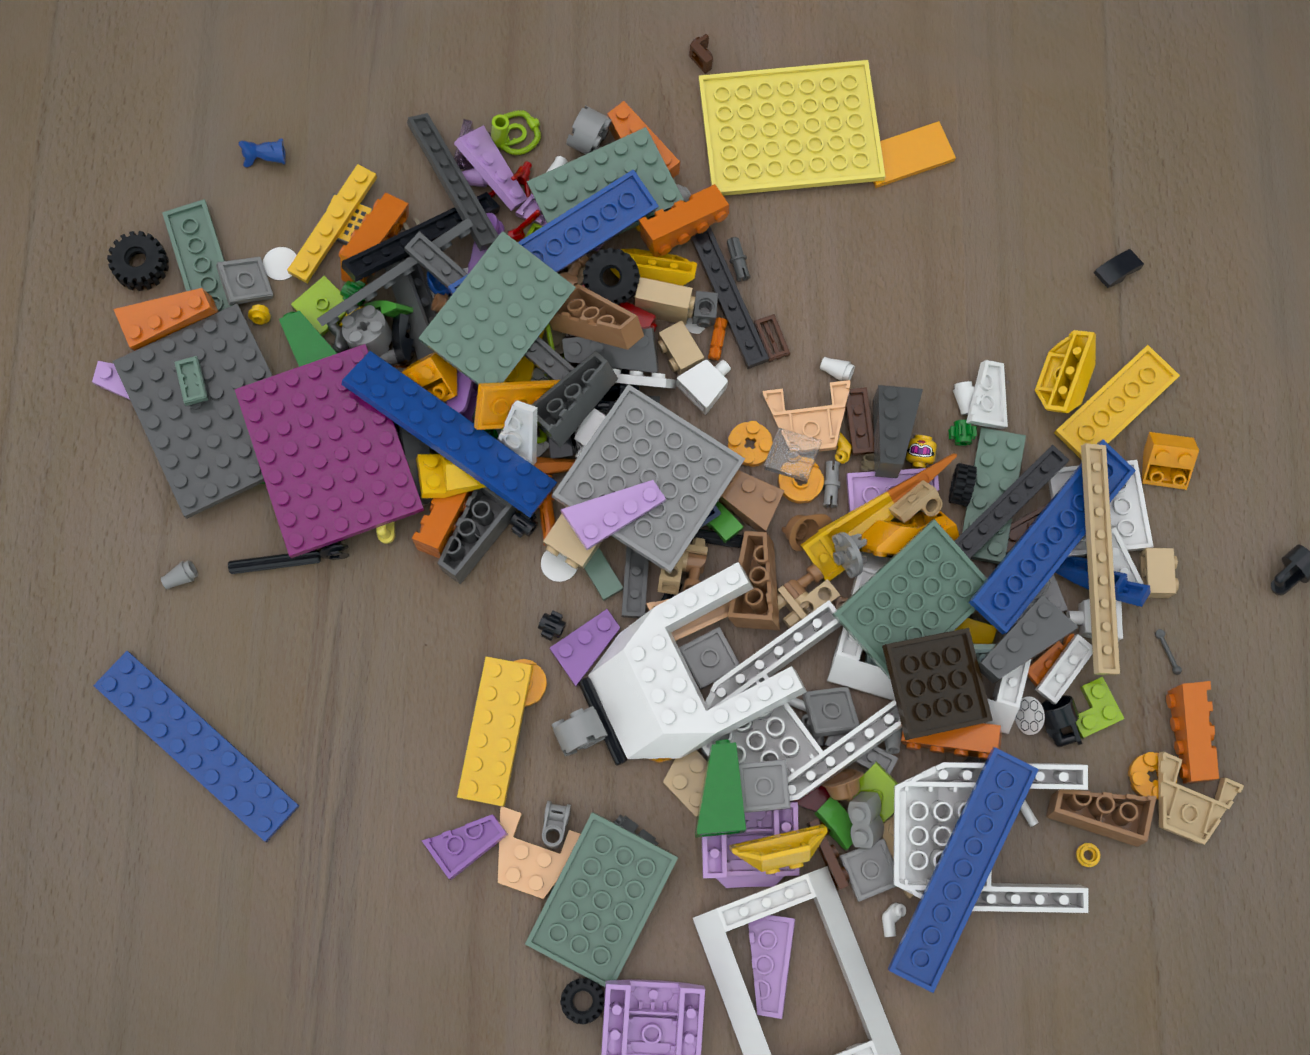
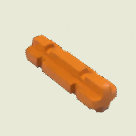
M716 318L710 344L711 348L708 354L710 360L718 361L721 357L727 326L725 318Z

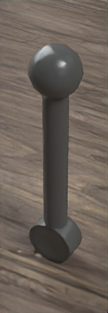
M1159 629L1155 632V637L1160 639L1173 666V673L1179 675L1182 672V668L1177 665L1164 638V630Z

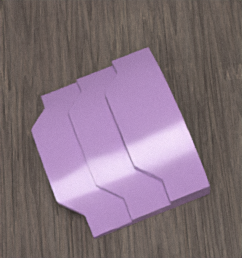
M790 801L791 809L744 813L746 831L742 834L702 837L703 878H716L726 888L774 887L784 876H799V868L789 869V866L780 868V872L766 874L765 871H759L733 854L729 849V845L798 830V802Z
M659 980L605 981L601 1055H701L705 999L704 986Z

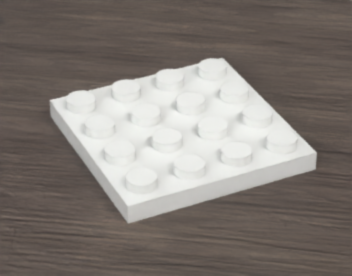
M1130 460L1127 462L1136 471L1111 501L1110 517L1111 526L1114 525L1117 528L1127 551H1138L1145 548H1153L1154 546L1138 461ZM1078 466L1063 467L1048 482L1051 500ZM1086 534L1068 557L1087 556Z

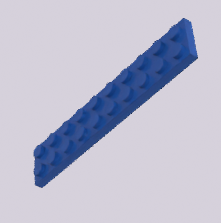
M633 169L518 243L558 273L639 221V219L652 213L659 206ZM465 275L464 277L460 278L459 280L448 286L447 289L449 290L451 295L456 291V289L460 286V284L467 277V275Z
M369 351L342 379L341 385L528 517L534 514L555 488L557 482L484 430L475 429L474 423L372 351Z
M1101 440L1097 444L1106 445L1109 500L1111 503L1136 470L1105 440ZM1082 463L968 602L1002 635L1010 630L1086 534Z
M126 651L93 685L264 842H268L300 806L129 651Z
M996 747L992 748L889 964L888 970L934 993L1039 769Z

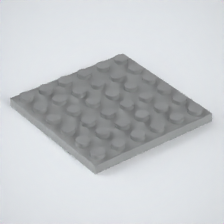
M628 384L552 494V498L564 506L570 507L654 480L666 498L665 502L611 536L668 573H671L741 467L745 458Z

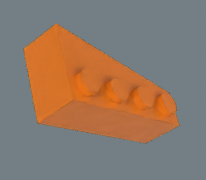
M625 101L607 113V116L612 119L609 129L615 141L646 127L672 178L679 174L680 161Z
M714 184L691 195L687 202L682 200L675 202L671 209L666 212L660 209L654 213L655 217L647 219L646 216L639 219L641 238L654 257L664 256L676 245H683L688 242L693 235L705 232L713 223L725 220L729 215V204Z
M386 192L381 199H377L371 213L364 216L362 225L358 230L355 229L348 244L343 245L340 249L341 266L343 260L398 235L404 226L403 223L409 217V203ZM341 267L342 281L347 282L349 280L352 282L353 280ZM367 276V277L361 279L360 281H362V282H364L366 285H368V283H367V278H368L369 276Z
M203 288L113 309L127 343L134 351L219 312L212 296Z
M473 491L446 498L432 499L430 515L424 514L420 522V533L415 532L412 537L417 550L440 558L450 536L454 533L456 523L459 517L461 518L466 508L465 504Z
M1211 681L1184 683L1169 690L1166 695V703L1168 708L1171 709L1172 715L1170 726L1172 731L1175 732L1176 738L1174 750L1179 755V758L1183 759L1179 770V776L1183 778V784L1209 782L1219 779L1217 748L1211 745V741L1214 740L1215 726L1209 722L1210 711H1213L1212 701L1207 700V690H1211Z
M982 723L910 740H905L902 730L901 742L903 745H906L907 749L911 750L926 748L930 749V752L944 754V752L954 753L956 756H972L987 760L993 747L1000 749L1002 730L1001 725Z

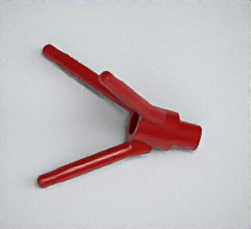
M525 161L511 179L513 181L517 180L519 184L524 185L525 195L528 198L530 196V189L527 181L530 180L532 164ZM493 190L488 194L493 197L496 193Z
M536 210L521 225L508 231L507 235L516 242L524 239V229L541 215L540 211Z

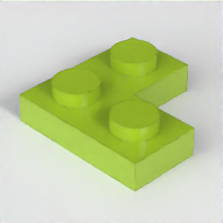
M1103 677L1080 687L1090 706V709L1079 713V719L1075 722L1081 739L1125 719Z

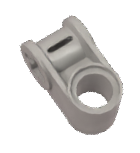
M547 801L542 831V840L547 848L557 849L563 844L571 804L562 806ZM551 831H556L560 835L559 840L555 843H550L546 839L547 834Z

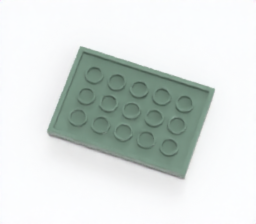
M646 127L527 181V185L546 223L551 222L633 169L659 206L655 211L646 216L647 219L655 217L654 213L660 209L666 212L671 209L675 202L684 201ZM637 221L627 229L623 230L619 234L638 226L639 221Z
M502 231L418 340L477 385L479 383L504 382L576 287Z
M934 519L832 615L890 679L882 645L954 631L976 610L968 602L987 578Z
M592 812L525 945L605 987V981L617 980L678 856Z

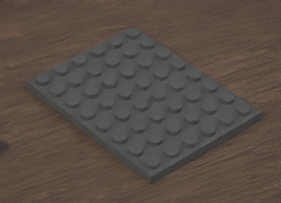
M238 304L112 361L186 519L265 482L235 389L273 375ZM197 356L200 361L208 400L186 406L183 402L174 362Z

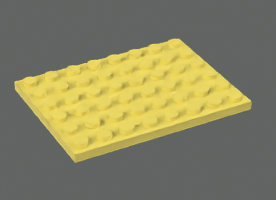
M868 60L699 75L698 80L711 186L715 184L723 196L885 180Z

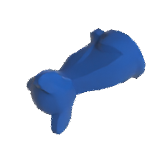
M283 138L276 142H264L259 145L254 142L239 141L242 155L245 158L244 167L253 165L257 157L266 161L286 164Z

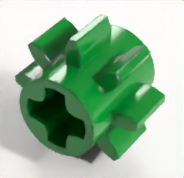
M348 280L342 287L340 295L345 300L365 287L366 284L360 280L357 282ZM365 299L358 302L357 305L361 306Z
M967 420L954 421V426H950V429H948L949 440H954L956 446L971 445L972 440H975V437H977V426L967 424Z

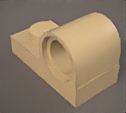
M922 480L888 509L894 517L905 523L918 511L930 517L937 515L942 508V500L936 488Z

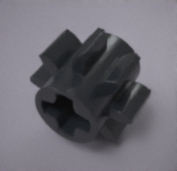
M518 510L510 520V524L513 525L511 528L512 532L520 538L523 534L529 537L538 526V522L535 521L537 518L536 514L534 513L531 517H528Z
M552 610L551 615L544 613L538 625V629L542 630L541 636L552 641L553 636L560 638L566 626V622L562 621L563 615Z

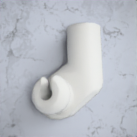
M891 904L883 913L884 937L896 936L895 923L901 916L903 917L906 914V907L903 904Z

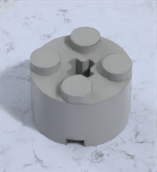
M585 105L572 126V133L574 135H568L566 145L585 155L599 149L601 140H605L609 133L612 119Z
M367 305L342 319V335L350 349L366 344L368 351H372L379 357L390 349L388 346L392 341V331L384 315L375 309L374 306Z
M593 706L585 710L583 708L578 709L570 714L571 718L567 720L561 719L551 725L565 756L578 753L576 749H587L608 736Z

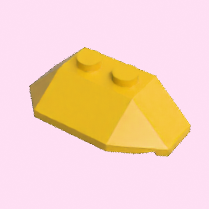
M635 248L621 249L623 252L628 253L636 262L640 277L680 286L695 279L697 263L694 261H689L686 258L673 254L654 257L647 250ZM610 268L611 271L620 279V273L618 272V270Z
M1073 330L1068 337L1060 341L1048 352L1035 388L1036 394L1047 411L1069 413L1082 404L1095 368V332Z
M820 824L729 845V849L733 854L759 871H765L766 874H774L780 872V868L789 866V869L803 867L804 862L810 861L828 830L825 825Z

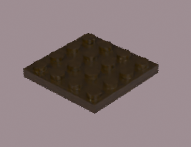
M969 628L882 645L905 740L993 721Z

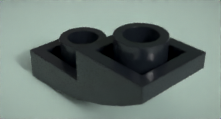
M1128 249L1101 265L1094 271V274L1109 288L1121 283L1127 275L1140 270L1144 263L1131 249Z
M402 313L393 318L392 325L393 349L396 360L400 365L409 362L413 358L415 348L412 347L414 339L405 337L410 330V323H408L409 315Z

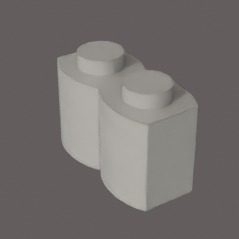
M861 791L849 803L848 814L853 824L851 827V839L855 847L872 848L883 836L884 825L879 815L881 812V800L877 792Z

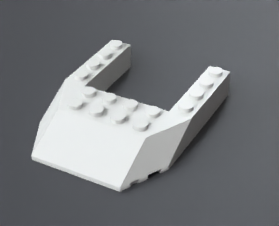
M738 562L655 606L620 632L588 675L627 759H680L807 692L797 671L791 666L711 709L708 708L671 632L754 589L743 567Z
M830 600L714 682L705 701L708 708L711 709L768 679L842 626L832 615L836 608ZM893 700L823 751L790 705L785 703L715 741L728 739L730 743L736 742L739 764L786 759L790 801L801 799L839 774L901 729L902 725L896 701ZM715 741L702 747L708 756L712 744H715Z
M942 762L894 786L893 884L921 899L985 762ZM1028 763L1039 769L1030 789L1088 790V765ZM991 870L972 910L1088 913V888L1082 885L991 883Z

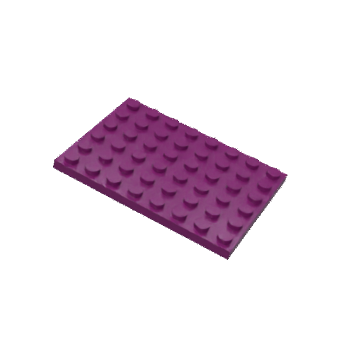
M366 344L235 389L290 558L425 511L394 422L341 385L342 379L369 352Z

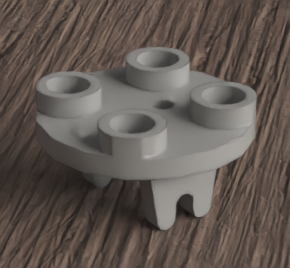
M840 532L833 535L832 540L836 551L833 553L835 563L839 566L842 565L850 578L860 575L863 572V564L867 562V556L862 557V551H859V549L867 545V539H862V534L849 536L845 532Z

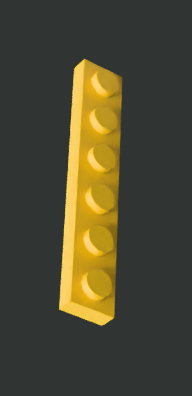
M359 164L356 165L287 269L289 274L308 284L376 181V173Z

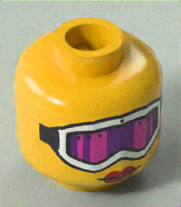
M915 435L909 441L906 460L913 463L912 467L917 469L926 468V465H932L935 462L937 444L932 441L930 436Z

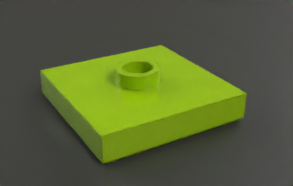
M323 276L291 305L296 311L300 310L321 336H324L329 331L328 325L321 326L317 318L344 300L343 296L340 295V291ZM343 312L338 316L340 320L337 323H339L345 317V315L347 314L346 312Z
M876 762L859 778V793L861 791L878 793L881 800V812L879 815L884 823L894 813V786L898 783Z

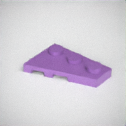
M606 609L550 647V651L575 687H577L579 681L590 670L600 654L619 632L620 626L608 609Z
M492 814L452 831L449 830L433 838H427L422 840V842L448 879L452 880L505 838L508 833L495 815Z

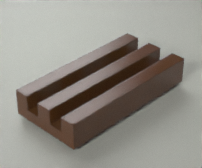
M775 314L755 320L753 324L769 357L768 362H773L775 359L779 360L784 356H790V351ZM768 321H771L783 350L779 352ZM762 323L775 354L771 353L766 337L760 325Z

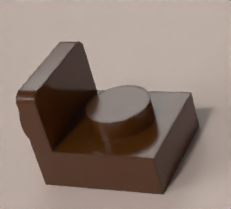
M707 34L701 38H695L690 44L689 57L704 74L712 69L713 62L711 52L706 49L709 43V36Z

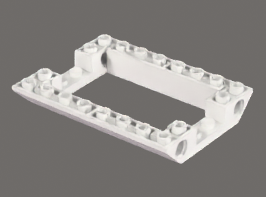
M862 552V557L867 556V562L863 564V572L855 577L851 594L853 595L891 558ZM1032 602L1029 604V606L1026 608V610L1022 613V615L1032 606V604H1033ZM843 627L838 638L827 681L892 701L895 700L891 680L878 666L859 661L862 647ZM1031 659L1002 677L995 685L994 700L987 699L993 721L986 724L1001 725V730L1004 734H1009L1020 708Z
M827 866L693 918L743 1055H771L726 932L814 898L866 1035L870 1039V1041L849 1046L846 1050L834 1055L901 1054Z

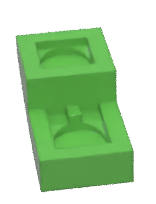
M379 300L365 304V306L372 305L384 316L393 318L400 313L408 315L413 312V308L390 301Z
M717 502L716 506L721 515L706 525L709 529L713 528L726 543L741 532L743 526L720 502Z
M830 797L814 814L831 830L829 835L846 851L853 844L851 839V827L853 824L847 811L837 800Z

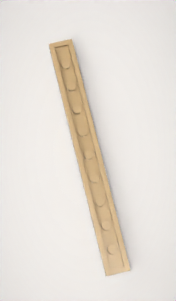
M1085 443L1081 445L1094 674L1118 675L1120 674L1107 451L1106 445Z

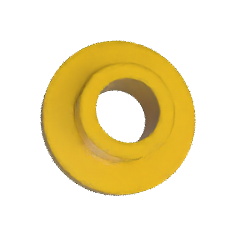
M259 304L253 305L248 311V318L258 325L268 323L271 315L266 306Z
M1084 843L1077 848L1076 859L1082 866L1093 867L1100 861V851L1094 844ZM1085 851H1089L1091 853V858L1089 860H1087L1084 857Z

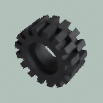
M962 463L956 465L949 490V503L968 506L976 483V466Z
M587 978L573 980L562 992L560 1001L562 1011L573 1023L587 1024L593 1022L601 1015L604 1009V993L602 988L596 982ZM580 991H586L592 996V1006L586 1011L577 1010L573 1004L575 994Z

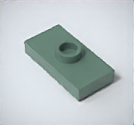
M194 356L175 361L184 404L188 406L207 401L208 395L199 358Z

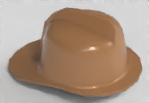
M826 514L795 515L788 521L786 526L782 527V531L785 533L793 550L803 551L800 545L815 535L819 529L833 521Z
M844 769L823 783L822 786L827 789L832 799L850 802L853 796L859 793V778L864 774L855 769Z

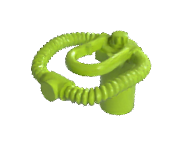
M524 110L508 112L503 115L499 114L492 119L491 138L496 147H499L506 153L517 156L530 152L541 139L540 122ZM521 116L526 119L535 136L533 141L526 147L512 149L509 146L524 141L527 131L521 124L513 123L509 125L508 119ZM516 128L522 131L521 137L510 140L508 136L510 130Z

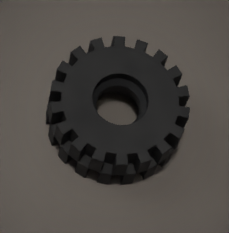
M131 231L128 237L125 234L121 235L122 240L119 242L116 239L113 242L115 248L110 247L108 251L111 255H107V260L110 263L108 264L109 269L121 285L127 286L130 290H134V287L137 291H143V287L149 290L152 289L151 284L159 285L158 279L162 278L164 280L166 275L163 271H168L169 269L167 265L169 259L160 242L149 233L146 236L143 231H139L138 235ZM136 254H144L146 256L145 262L138 267H132L129 263L130 259Z
M601 249L598 253L593 254L589 261L587 260L585 270L583 269L585 288L617 305L628 302L635 295L640 274L636 262L628 253L623 252L621 249ZM609 268H614L620 273V281L614 286L606 285L603 281V273Z

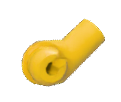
M840 432L835 459L841 464H845L850 459L852 446Z

